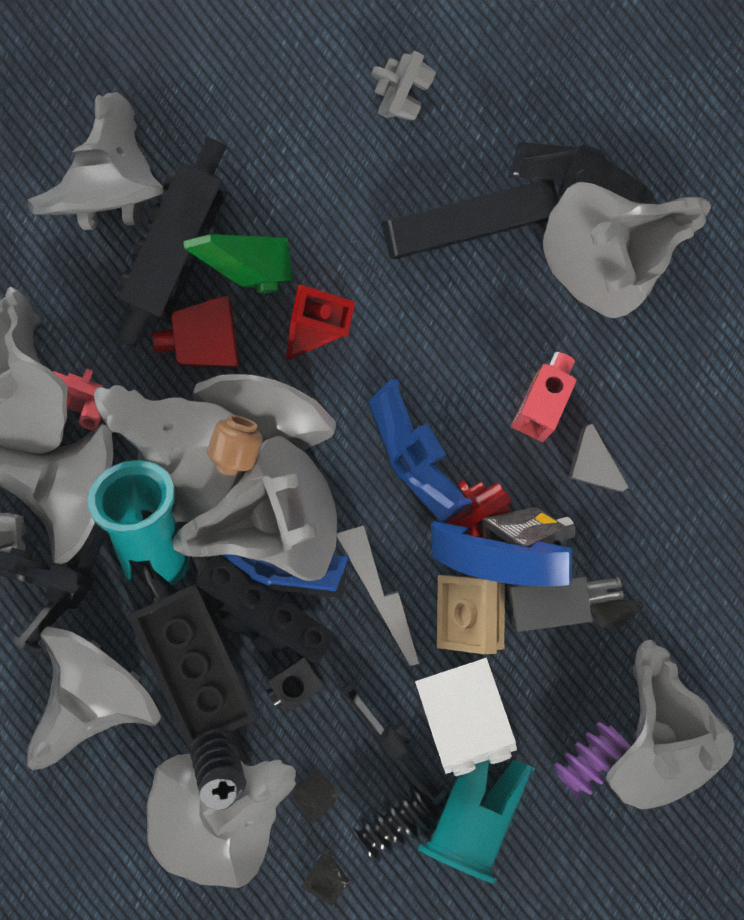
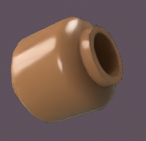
M231 415L227 420L219 421L214 427L207 448V454L216 463L215 468L218 471L234 476L238 474V471H248L253 468L263 437L257 430L256 423L241 416Z

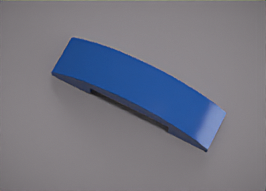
M437 521L431 524L432 557L456 571L485 580L514 585L562 586L570 585L572 582V548L536 541L531 548L469 536L467 527Z

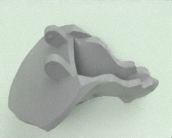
M118 92L107 93L103 97L101 95L96 96L95 120L89 138L84 144L72 151L75 154L74 161L60 184L43 194L27 199L28 210L31 213L39 215L77 214L80 227L83 230H91L97 228V212L122 207V219L125 225L131 226L140 223L142 216L141 202L163 194V186L153 177L150 172V166L136 143L134 133L137 128L134 120L135 114L125 97Z
M578 182L567 188L559 203L549 215L543 237L544 254L552 273L577 300L605 317L617 318L625 316L640 306L650 294L655 282L668 267L675 247L680 242L693 237L694 232L704 226L706 215L710 211L711 205L710 202L701 197L678 198L662 204H640L631 202L595 184Z
M9 287L5 297L0 299V446L30 454H44L56 449L62 442L63 429L67 420L66 402L68 386L54 372L43 366L38 359L34 347V331L41 324V319L33 311L29 300L24 294L15 288Z
M247 374L219 375L197 383L193 390L192 396L195 402L216 404L224 407L233 415L247 418L256 423L257 430L261 433L263 441L274 436H283L304 451L331 438L336 429V421L315 399L292 386L269 378ZM243 471L240 480L245 475L246 471Z
M114 385L110 389L98 387L95 390V405L107 427L112 432L122 434L137 448L138 460L156 463L169 473L175 486V501L172 505V510L176 522H190L197 516L213 509L239 483L243 471H238V474L234 476L224 474L215 468L216 463L207 454V448L214 427L219 421L227 420L229 416L233 415L224 407L207 402L188 401L183 398L151 401L145 399L136 390L127 391L120 385ZM149 509L146 511L154 513L156 510Z
M99 424L94 431H90L85 437L73 444L59 446L44 454H30L0 447V486L21 499L40 518L49 536L53 563L65 565L82 548L95 522L87 507L88 492L95 479L112 467L113 462L112 431L105 424Z
M274 436L262 442L253 468L246 471L239 483L226 494L217 506L185 524L175 535L172 545L174 550L186 556L206 557L232 554L254 560H263L302 580L315 581L326 575L336 548L337 512L327 481L310 457L283 436Z
M48 626L40 633V637L51 658L53 679L45 712L28 746L27 766L31 770L44 769L56 763L80 742L112 726L122 723L156 726L160 721L161 715L153 699L138 682L141 677L134 671L129 673L110 656L100 650L102 646L95 640L89 642L73 632Z
M646 640L640 644L636 652L635 664L632 667L633 675L638 685L641 710L637 730L634 735L636 736V742L614 764L605 778L623 803L639 809H649L669 804L698 789L729 761L734 749L733 736L727 726L711 712L707 703L682 684L678 677V667L671 662L669 652L665 648L657 646L653 640Z
M190 754L176 755L162 762L155 770L152 789L146 805L148 823L147 843L153 856L167 872L186 878L199 885L223 886L237 889L248 884L257 874L264 860L269 844L271 826L276 818V806L289 795L296 785V770L294 767L283 764L281 760L263 761L255 766H247L241 762L246 779L245 790L238 796L232 806L225 810H215L207 807L200 799Z

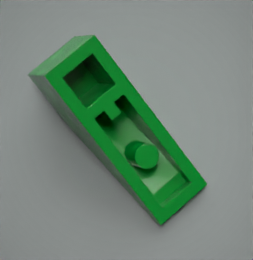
M209 234L184 241V249L239 286L257 287V293L279 291V284L293 281L288 238Z

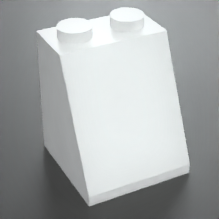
M487 658L415 681L446 774L453 772L454 776L463 775L475 770V764L489 760L491 764H495L512 757L511 752L517 750L516 741Z

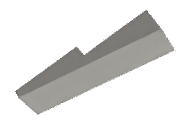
M364 525L338 532L337 537L407 662L410 666L419 664L399 592L383 593Z

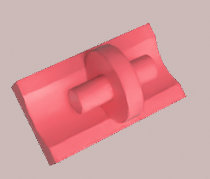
M86 368L83 378L71 373L66 376L53 371L68 386L67 408L81 413L78 421L81 427L94 431L102 421L105 422L97 410L94 401L95 390L98 387H103V385L90 381L93 373L92 370Z

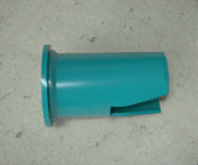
M144 460L124 461L104 471L95 479L88 492L87 507L94 522L105 531H108L122 567L121 571L125 574L128 582L131 581L129 560L136 562L150 560L153 569L174 586L185 577L190 567V556L177 552L172 545L173 539L179 531L172 510V505L175 501V486L166 470L156 463ZM141 510H156L152 515L143 520Z
M489 760L475 764V770L457 776L431 840L425 842V845L418 844L417 850L464 873L496 884L497 878L493 876L492 866L531 772H534L535 769L516 760H513L488 792L483 806L480 803L486 791Z

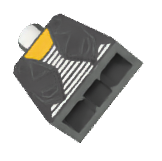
M529 508L483 518L484 539L531 548L536 541L567 547V539L575 536V526L569 517L556 520L539 508Z

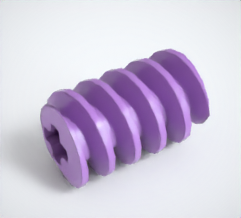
M600 722L596 724L600 734L599 737L589 732L585 735L589 743L588 747L578 742L575 744L578 757L566 752L564 757L568 766L565 767L559 763L554 764L558 777L582 803L579 791L582 790L591 795L594 791L590 780L603 784L604 779L600 771L609 772L613 767L611 761H618L623 756L622 750L628 751L631 747L612 726L608 727Z

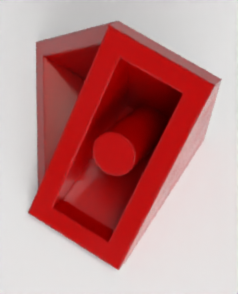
M298 285L290 322L285 361L338 338L348 337L355 301L304 285Z

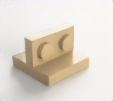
M438 575L437 648L478 654H497V650L504 649L505 583L474 576Z

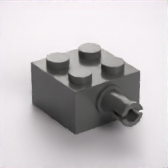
M574 569L572 570V582L570 585L526 586L506 583L511 625L517 632L592 622L591 604L623 600V591H607V589L622 587L620 577L587 582L586 577L576 574Z

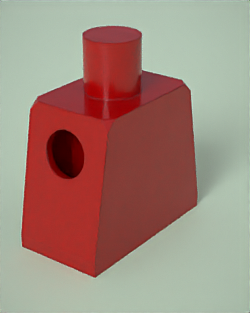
M223 296L171 313L173 329L152 332L155 353L176 351L177 363L180 366L240 368L232 304L229 296Z

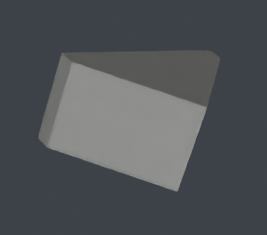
M589 424L583 427L568 478L614 491H624L629 488L594 425Z

